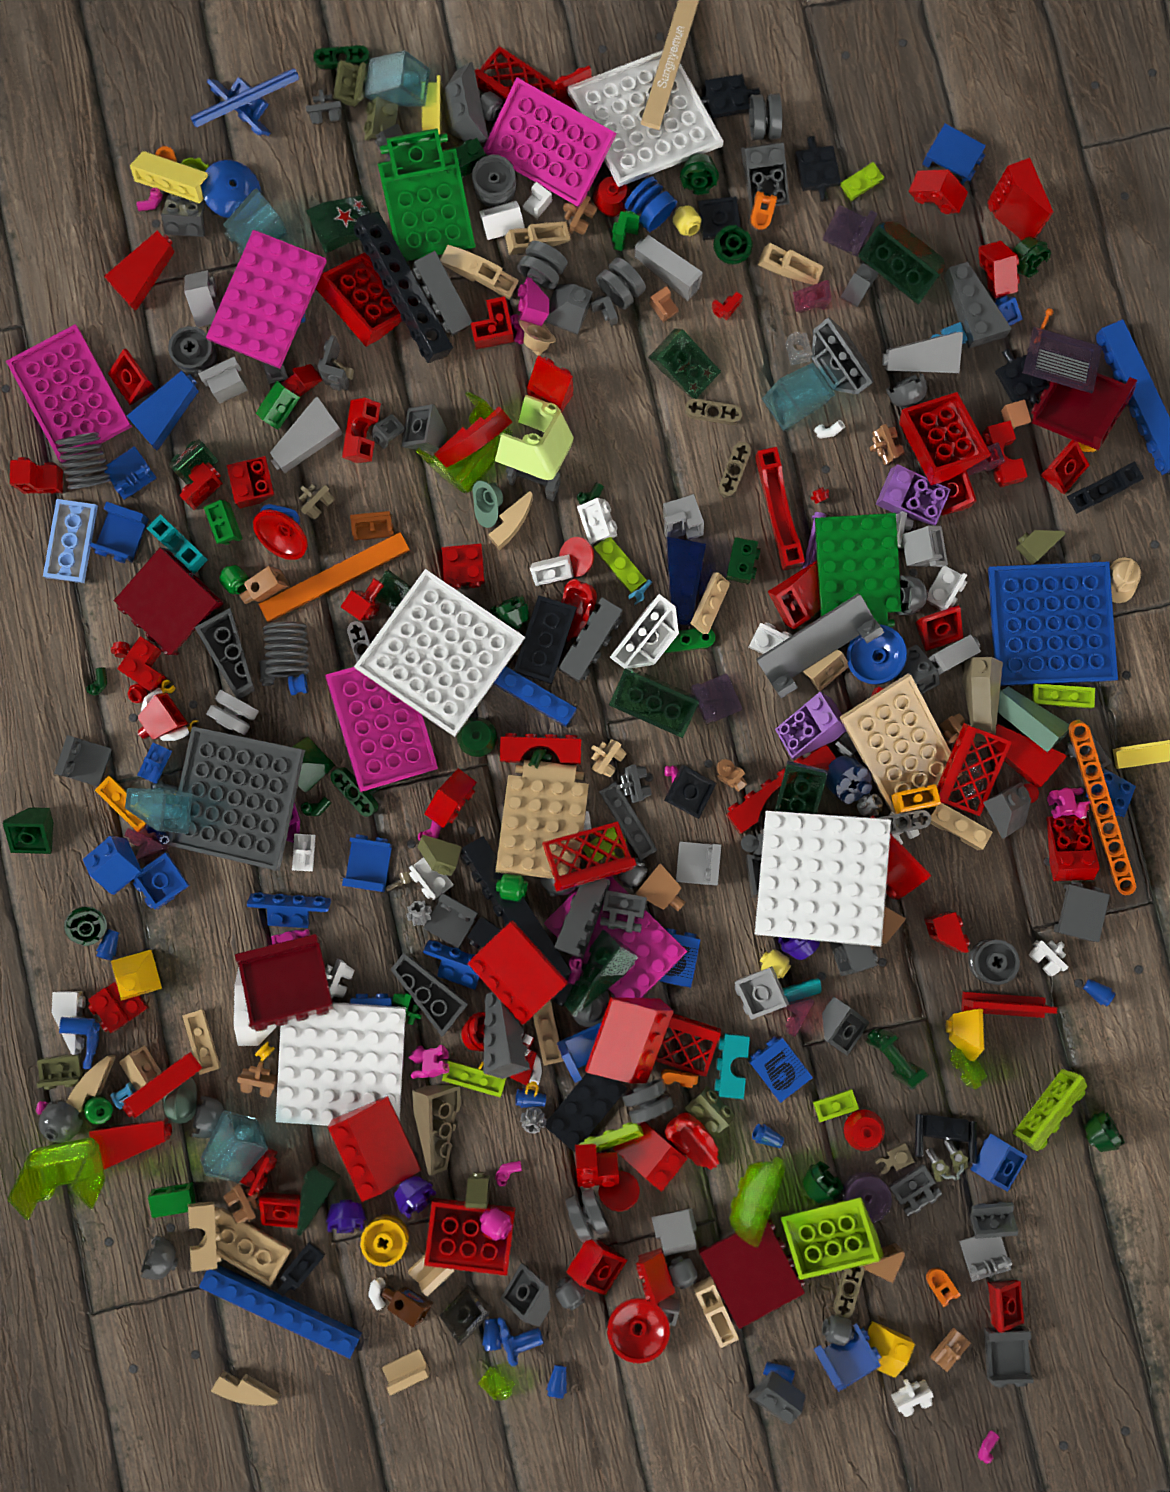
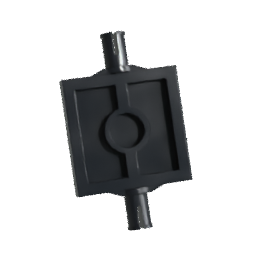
M743 74L705 80L706 94L704 97L699 98L703 105H707L710 110L711 119L749 113V97L751 95H759L760 90L759 87L748 89L745 85Z
M809 136L807 138L809 149L796 151L794 154L802 191H819L820 201L825 202L829 200L826 189L840 186L841 184L834 146L817 147L815 136H812V138Z
M1010 348L1004 350L1002 354L1007 363L995 371L1012 403L1029 400L1034 407L1035 403L1039 404L1036 396L1049 387L1047 380L1041 371L1035 370V368H1040L1036 367L1037 363L1031 352L1022 357L1014 358Z

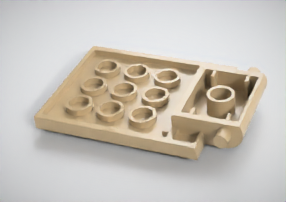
M524 760V765H516L515 773H523L522 776L508 775L496 872L554 879L542 843L584 831L589 784L575 782V779L583 780L584 772L576 771L577 765L541 761L536 769L534 765L528 766L530 760ZM572 839L568 847L578 851L581 843ZM556 844L549 846L551 852L559 857L563 848ZM565 850L562 859L571 864L575 858V855ZM579 857L577 858V861L574 865L578 868L580 867ZM560 862L557 866L559 875H565L569 870V867Z

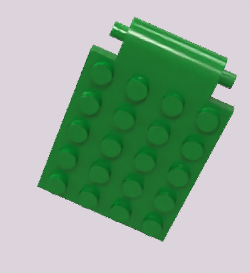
M438 128L386 138L388 145L380 146L381 154L389 153L391 160L378 163L393 237L405 260L420 259L433 251H436L437 255H441L448 245L463 250L476 248L456 148L445 150L441 148V143L448 141L447 133L439 134Z
M896 513L815 518L820 616L822 617L859 593L879 625L894 627L895 621L894 619L888 620V612H901Z

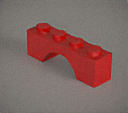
M505 733V737H500V762L521 763L523 757L530 750L547 748L557 755L561 764L581 765V739H577V735H565V738H557V735L546 734L545 738H537V734H525V737H517L515 733Z

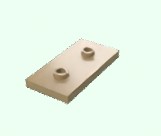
M221 1207L219 1209V1219L215 1220V1228L220 1230V1241H216V1249H220L221 1258L271 1287L293 1248L252 1224L247 1223V1221L236 1224L232 1213ZM206 1234L204 1235L200 1244H202L206 1239Z

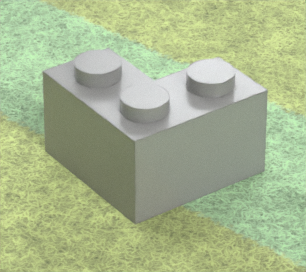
M208 270L185 275L184 293L196 327L212 324L220 306V303H216L214 298L216 296V282L213 276L210 277Z

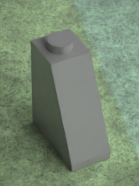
M970 634L933 654L928 659L937 668L938 674L941 675L980 653L981 650L979 648L981 646L979 641Z

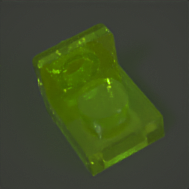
M490 1366L478 1382L495 1401H503L509 1398L515 1385L513 1381H508L494 1366Z

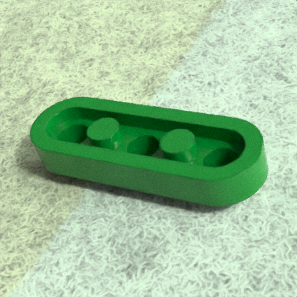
M697 629L681 630L664 654L709 648L715 641V633L710 629L707 634L709 639L705 641L702 639L703 634ZM683 637H688V638H689V642H688V643H684V642L682 641V638H683Z

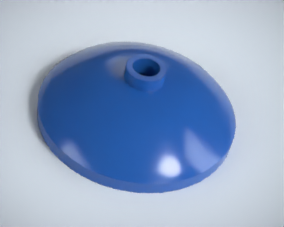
M221 160L207 168L205 172H207L208 177L201 184V190L205 203L213 212L225 218L239 219L246 217L255 210L260 200L261 190L259 181L251 169L234 160ZM234 182L236 186L233 187L229 183Z
M880 625L884 633L868 644L860 635L849 643L847 649L848 666L855 677L867 684L880 685L890 682L901 673L907 660L905 641L896 630L889 626ZM879 654H883V658L881 660L877 659V656Z

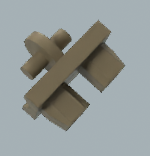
M313 484L308 489L302 486L300 489L303 494L299 499L302 502L308 497L310 499L299 511L315 520L322 512L314 504L320 500L328 506L334 500L328 491L329 488L323 485L313 495L312 492L316 489Z

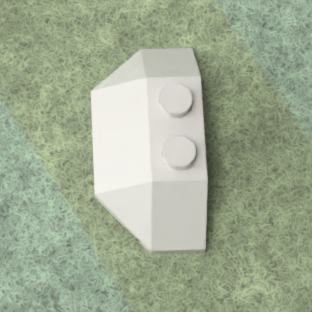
M658 594L623 637L610 658L625 670L654 665L679 634L675 605L661 594Z
M238 967L234 988V1030L238 1046H259L277 1026L276 1024L269 1025L268 1029L258 1032L255 1029L249 1028L248 1024L250 1021Z

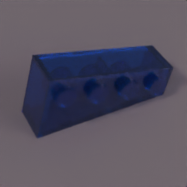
M667 537L669 601L676 607L678 624L691 626L706 544Z

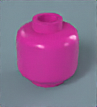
M493 1208L490 1211L486 1210L480 1219V1222H482L481 1231L496 1241L501 1238L505 1239L512 1228L510 1216L498 1208Z

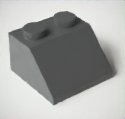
M1022 782L999 792L983 802L1002 839L1026 823L1031 798Z
M771 1370L748 1397L780 1421L791 1424L802 1413L806 1394Z

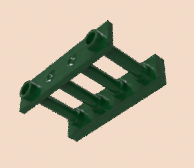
M876 1028L867 1035L868 1039L865 1042L883 1052L893 1064L894 1071L891 1074L897 1081L913 1089L928 1076L923 1068L907 1061L896 1048L893 1042L898 1037L895 1034L881 1028L877 1030Z

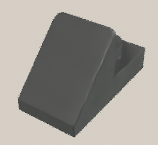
M862 263L857 272L853 274L841 298L858 307L879 273Z

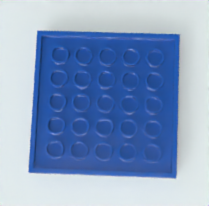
M1109 562L992 566L988 568L994 658L1003 662L1000 686L1118 680Z

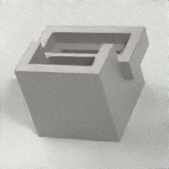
M235 357L198 373L201 381L206 387H210L212 394L219 403L248 391L239 372L242 369Z
M694 494L663 504L664 534L667 540L687 535L688 540L703 536L704 520Z
M929 525L902 534L907 566L943 567L948 565L941 526Z
M692 1208L652 1217L656 1239H661L664 1257L697 1249L693 1232L697 1228Z

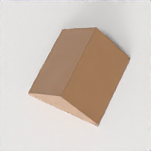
M896 1243L882 1247L883 1257L881 1260L862 1265L864 1269L893 1283L905 1256L903 1250Z

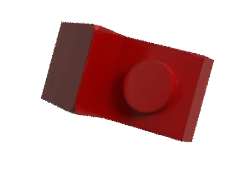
M312 364L293 368L294 375L281 384L301 397L323 381V379Z

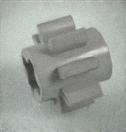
M868 793L858 800L857 809L863 816L869 814L870 817L872 815L875 817L882 811L880 808L882 807V800L877 794L870 795Z
M414 901L411 906L407 907L409 912L406 914L408 921L412 920L414 926H424L428 920H431V906H426L425 901Z
M536 1107L527 1109L526 1113L521 1115L520 1122H522V1128L532 1134L540 1132V1129L545 1128L546 1125L545 1113Z

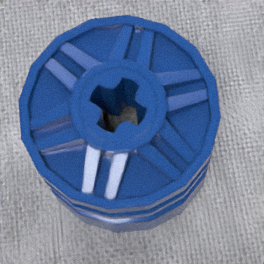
M653 176L641 182L625 203V209L639 215V223L648 232L658 228L671 215L677 205V200L668 191L662 192L663 186L660 183L657 184L658 181Z

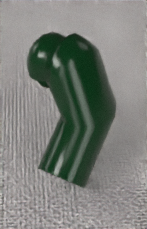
M596 482L591 492H579L577 495L579 504L582 505L599 498L604 486Z
M105 667L95 669L97 680L87 686L88 694L96 696L106 688L108 683Z
M546 749L536 750L528 766L534 765L537 769L541 761L551 762L553 753L548 752Z
M324 796L318 804L304 802L301 805V811L307 816H320L329 807L331 801Z

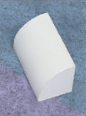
M517 201L479 211L487 240L504 236L510 229L525 228Z

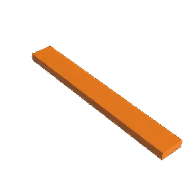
M401 532L259 603V606L269 623L409 552L410 549Z

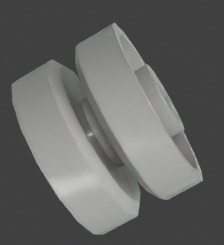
M219 690L215 699L225 706L224 709L211 705L206 714L217 720V723L246 735L250 725L241 720V716L254 720L259 711L230 694Z

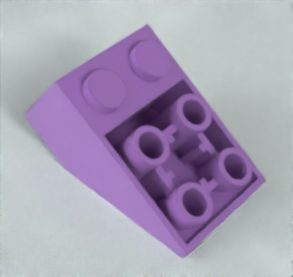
M897 464L890 469L875 505L899 514L901 511L906 512L908 518L935 526L951 489L939 483L931 486L926 477Z
M822 692L816 694L775 729L792 759L835 741L847 731L839 718L842 714L833 699Z

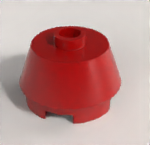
M613 176L603 179L596 186L593 192V201L598 210L606 216H619L620 211H626L625 203L631 194V190L627 184L618 187Z
M485 1012L474 1013L462 1027V1041L472 1051L484 1052Z
M862 1109L853 1112L844 1124L845 1138L857 1150H873L879 1146L884 1138V1123L880 1116L871 1110Z

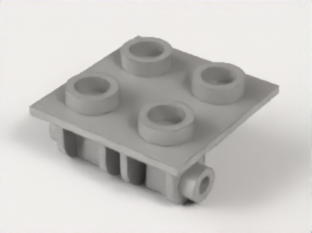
M973 1236L959 1241L972 1282L1012 1270V1262L1010 1257H1007L1001 1237L976 1239Z

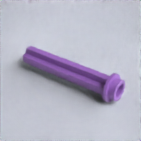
M815 512L812 516L814 521L803 568L816 561L815 518L826 517L827 515L824 513Z

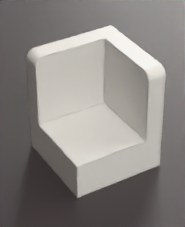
M536 182L531 187L532 195L524 203L523 209L538 219L551 204L552 193Z

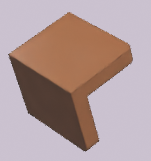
M667 286L650 297V305L663 323L679 311L670 298L671 291Z
M1025 400L1007 404L1001 410L1004 422L1011 420L1013 430L1015 427L1031 422Z

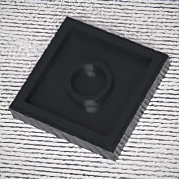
M737 196L698 201L703 241L715 239L718 232L726 226L737 225V227L741 228Z
M681 765L664 801L699 819L717 783L689 767Z

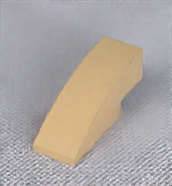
M566 222L530 224L528 228L510 229L505 239L509 255L525 253L532 240L554 247L569 242L570 235Z
M771 243L763 248L758 262L759 266L769 271L812 285L818 284L824 267L791 249L785 251Z
M530 491L499 515L502 524L488 534L490 540L499 551L510 542L524 523L533 501V494Z
M116 1055L106 1056L95 1064L77 1083L66 1103L76 1108L79 1113L83 1112L84 1104L91 1096L95 1097L102 1093Z
M710 1276L693 1284L694 1291L720 1348L739 1340L712 1277Z
M225 1370L211 1390V1392L223 1398L248 1405H276L281 1397L280 1393L248 1374H245L242 1380Z

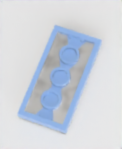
M56 499L43 577L85 583L91 549L90 543L92 542L98 509L96 504Z

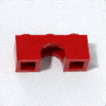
M365 397L351 400L342 458L355 463L372 461L375 442L367 439V431L372 424L378 423L381 403Z
M1011 420L988 426L983 431L982 439L991 453L988 459L990 464H993L995 470L993 474L996 483H999L1001 488L1023 482L1028 477L1023 459L1012 460L1004 454V446L1011 445L1016 440Z

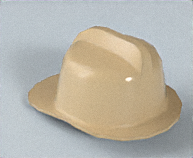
M519 318V324L524 331V344L537 356H541L551 343L556 342L555 336L544 323L542 326L522 321Z
M1118 558L1110 566L1112 602H1126L1132 598L1141 578V570L1137 562L1131 558Z

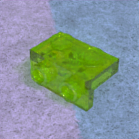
M957 1047L949 1050L948 1052L951 1056L949 1059L954 1068L959 1069L962 1076L960 1078L965 1086H969L974 1090L981 1087L980 1081L987 1078V1075L978 1060L969 1061Z

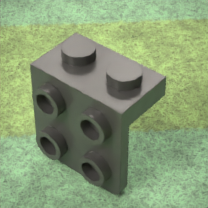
M169 193L161 213L165 234L204 237L203 213L206 207L204 199L201 203H197Z
M331 335L330 339L326 340L324 344L325 354L319 360L318 370L326 385H330L332 389L341 391V389L348 391L350 383L345 371L335 368V364L331 362L333 358L337 360L340 352L336 336Z

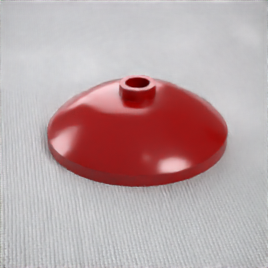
M263 510L255 516L253 520L254 532L259 541L270 552L288 560H297L306 553L308 548L306 535L300 525L290 516L276 510Z
M633 1298L622 1302L614 1309L608 1321L607 1336L610 1346L619 1357L631 1363H646L654 1360L664 1351L669 1341L670 1327L668 1318L660 1306L657 1304L652 1306L651 1300ZM636 1324H641L642 1328L640 1330H636L634 1326Z

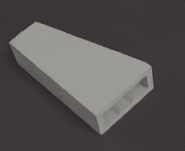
M650 235L637 242L635 257L688 302L700 288L703 272Z
M952 332L886 349V354H883L882 365L888 371L959 373L963 332Z
M318 397L314 398L270 452L273 457L270 461L277 470L281 468L284 474L343 434Z

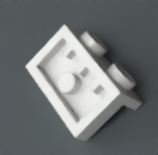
M596 498L577 507L590 544H595L609 537H617V525L611 517L610 504L605 499Z
M943 566L928 591L926 602L941 611L952 608L957 601L955 597L957 592H962L967 584V581H965L967 574L963 573L961 575L951 568Z
M760 623L749 648L764 654L791 637L792 634L785 631L781 633L775 630L776 627L772 624Z
M424 857L409 867L411 870L409 875L416 883L419 881L424 888L421 890L428 899L436 900L442 893H445L454 886L447 875H441L433 871Z

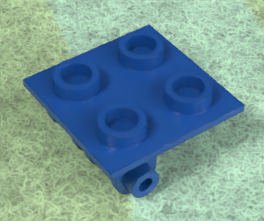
M135 446L107 464L108 469L103 470L105 473L110 474V481L123 500L157 478Z
M1103 768L1102 772L1115 815L1125 817L1136 786ZM1095 784L1091 791L1093 793L1099 792L1101 785ZM1102 803L1099 805V807L1103 805L1104 810L1107 809V804Z

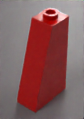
M158 230L104 276L134 311L139 308L175 253L171 246L173 244L171 239L166 234L162 236Z
M999 724L996 725L995 735L1012 741L1004 762L1037 788L1042 787L1067 757L1055 749L1046 752L1030 738ZM997 741L991 744L994 753L1001 752L1005 743Z
M189 1052L122 1101L124 1112L129 1117H138L203 1069L193 1054Z
M168 1118L96 1128L89 1131L93 1173L105 1170L169 1140L172 1135V1125L168 1122Z

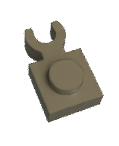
M904 1142L887 1150L888 1157H878L875 1159L876 1164L880 1162L885 1163V1167L879 1170L881 1174H886L892 1166L895 1171H898L914 1163L909 1149Z

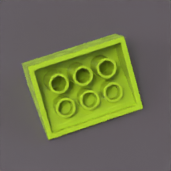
M1061 1069L1014 1130L1013 1134L1031 1149L1037 1152L1039 1149L1042 1150L1048 1143V1137L1060 1128L1061 1120L1071 1114L1073 1111L1072 1106L1075 1102L1084 1097L1085 1089L1088 1087L1084 1078L1079 1074Z
M861 1197L781 1217L800 1280L878 1262L883 1257L878 1235Z

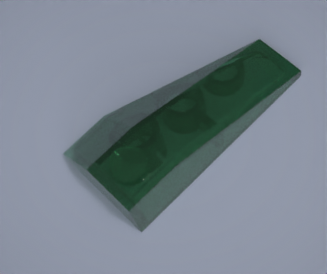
M604 929L591 945L589 953H591L587 964L583 963L580 969L583 971L579 981L573 984L564 1004L574 1016L578 1015L620 980L638 958L629 947Z

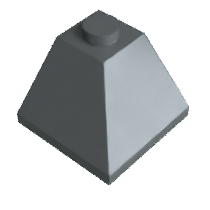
M557 284L549 301V315L544 322L578 335L592 303L593 291L575 284Z
M431 404L408 408L402 447L430 452L438 451L447 442V429L436 405Z
M835 997L826 1005L822 1013L825 1041L848 1056L870 1022Z
M521 1263L500 1299L523 1322L540 1327L550 1310L549 1288L524 1263Z

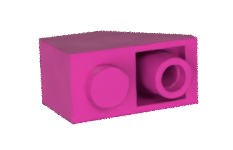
M527 277L525 283L521 284L518 290V296H520L518 304L520 320L542 326L549 315V298L531 278Z

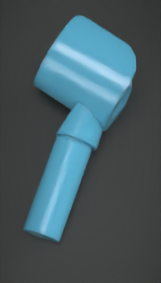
M648 579L642 588L629 595V599L634 596L636 597L637 601L634 605L644 600V592L651 585V580Z

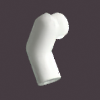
M838 420L830 428L825 429L824 425L821 424L814 431L820 439L834 437L845 428V424L843 421Z
M380 1277L371 1282L368 1292L369 1298L376 1310H380L386 1305L380 1295L386 1283Z

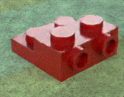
M209 462L198 464L191 470L189 475L194 482L187 484L179 496L195 510L223 484L218 479L221 475Z
M481 543L442 547L445 583L456 590L461 589V586L469 585V588L481 587V584H485Z
M116 981L88 999L90 1002L88 1005L89 1010L94 1015L98 1014L101 1019L99 1022L100 1026L105 1032L109 1030L110 1033L116 1032L148 1009L140 995L121 1001Z

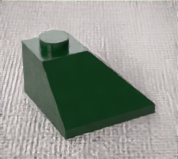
M309 737L292 746L293 748L305 750L298 786L305 793L312 789L336 766Z
M29 807L3 820L2 824L11 853H52L54 822L50 808Z

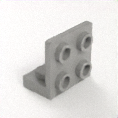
M679 842L676 882L717 886L721 844Z

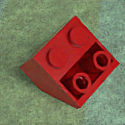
M266 456L226 465L234 501L240 509L258 505L275 495Z
M944 912L924 919L932 940L955 952H969V940L966 934L963 935L961 929L963 922L960 915H957L956 912Z
M662 1248L638 1255L639 1262H636V1269L640 1280L644 1279L645 1281L642 1285L646 1300L651 1299L653 1306L674 1294L675 1288Z

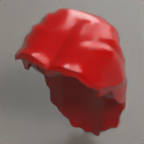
M572 579L566 584L561 601L562 603L577 607L566 642L578 636L587 625L597 599V593L593 586L577 579Z
M683 1112L667 1124L665 1129L666 1139L691 1159L695 1165L707 1167L710 1170L717 1167L719 1164V1148L715 1144L713 1137L698 1119L690 1113Z

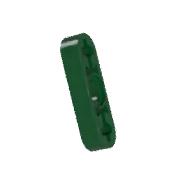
M363 45L317 49L313 54V59L316 67L321 70L338 69L340 61L337 60V56L339 54H346L345 62L360 66L362 62L367 65L370 62V54ZM359 53H363V59H359ZM321 56H325L324 62L320 61Z
M339 767L332 771L330 776L332 783L362 816L368 817L378 810V803L367 790L360 792L355 776L347 768ZM351 787H355L358 790L357 797L351 794ZM367 803L370 805L369 810L366 809Z

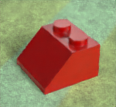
M592 1238L583 1243L582 1248L566 1272L580 1286L606 1295L628 1260L601 1241Z

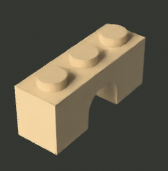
M943 803L932 807L929 811L931 815L930 824L958 836L960 841L976 850H983L993 833L991 830Z
M213 1201L188 1204L189 1229L200 1228L206 1232V1239L202 1244L190 1246L191 1272L217 1269V1262H221V1251L216 1249V1241H220V1230L215 1228V1220L219 1219V1208L214 1207Z

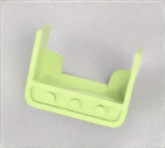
M525 395L518 422L545 433L542 437L535 433L525 435L522 440L502 433L495 461L541 479L551 480L556 476L568 454L574 437L557 405Z

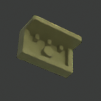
M340 60L333 100L341 101V103L356 107L360 101H363L365 95L363 83L366 82L368 72L365 71V63L362 62L360 66Z
M379 97L368 103L366 107V114L368 116L363 128V132H365L364 140L377 139L376 135L396 124L398 104Z
M80 1054L45 1057L37 1060L40 1081L36 1083L37 1088L44 1087L45 1090L56 1088L58 1085L73 1087L83 1077Z
M708 1086L685 1106V1109L704 1125L713 1138L729 1126L735 1117L730 1107L725 1105L719 1099L716 1092Z

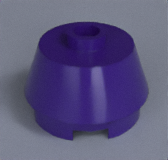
M779 937L778 939L782 951L797 960L809 957L820 945V941L785 937Z
M418 1176L404 1180L394 1194L400 1213H404L407 1218H411V1213L414 1211L418 1214L431 1203L429 1200L430 1196L436 1195L435 1190L432 1188L433 1185Z
M340 1200V1203L331 1205L325 1223L327 1224V1232L337 1229V1233H354V1228H360V1231L365 1230L367 1219L360 1203L352 1202V1200Z

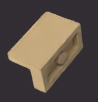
M837 649L802 673L810 678L817 690L821 691L849 667L848 661L844 654Z
M145 1045L119 1061L136 1091L161 1073Z
M424 1255L408 1270V1274L419 1283L422 1293L428 1297L455 1269L424 1266Z
M420 1349L398 1358L382 1368L388 1380L387 1390L390 1396L428 1378L430 1374Z

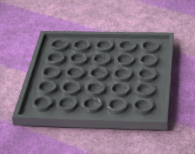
M192 726L167 845L280 871L305 750Z

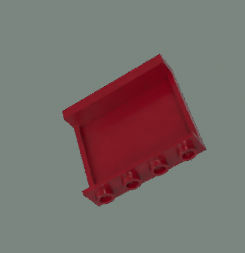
M1062 361L1063 363L1086 369L1084 367ZM1060 364L1086 372L1087 375L1059 367L1085 375L1087 378L1061 370L1058 371L1086 379V381L1058 373L1059 375L1086 383L1083 384L1053 375L1049 383L1050 387L1044 389L1040 397L1041 401L1039 404L1035 403L1031 411L1033 415L1032 423L1099 450L1132 397L1137 379L1130 377L1125 384L1087 369V372Z
M162 547L153 554L113 600L118 605V610L125 615L128 614L132 618L131 622L136 627L142 628L146 632V637L153 642L156 641L160 645L159 649L168 656H178L179 652L177 650L196 630L194 627L200 625L214 608L219 609L224 604L169 549Z
M316 934L234 954L236 963L239 965L250 1021L248 1026L252 1030L255 1029L256 1032L263 1031L273 1024L283 1026L293 1019L303 1021L308 1019L309 1015L317 1014V1016L329 1014V1010L334 1009L320 941Z
M764 1214L761 1215V1219L709 1247L705 1245L698 1249L739 1329L805 1294L802 1288L806 1286L803 1279L800 1280L799 1276L795 1275L793 1268L796 1266L791 1256H785L783 1249L786 1247L781 1237H775L773 1231L776 1228L771 1218L766 1219Z

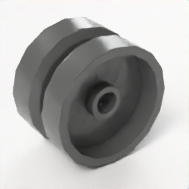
M779 93L769 94L766 98V106L762 94L751 95L749 125L752 140H763L765 132L769 139L781 138L782 103Z
M488 155L481 158L473 169L472 180L476 197L482 204L488 207L507 204L516 193L515 171L508 159L500 155Z
M532 240L525 250L527 256L521 258L517 269L526 279L527 277L531 278L538 286L554 289L560 280L558 274L564 272L568 261L565 256L552 246Z
M619 257L609 264V270H603L596 277V281L606 296H610L611 301L623 310L633 303V297H639L646 290L645 283L637 271L628 262Z
M186 326L180 328L172 335L168 346L170 357L184 374H190L192 377H199L198 373L215 366L218 357L216 346L212 341L207 340L205 331L198 327Z
M986 939L979 941L973 946L969 953L968 964L970 971L978 980L984 983L1001 985L1008 983L1016 976L1020 960L1017 951L1011 944L1003 940Z
M662 1078L643 1083L622 1095L625 1106H636L629 1112L633 1124L657 1117L674 1107L671 1097L669 1095H662L667 1090Z
M593 1188L582 1192L584 1206L576 1195L565 1199L571 1223L582 1243L593 1237L591 1224L598 1235L610 1231Z

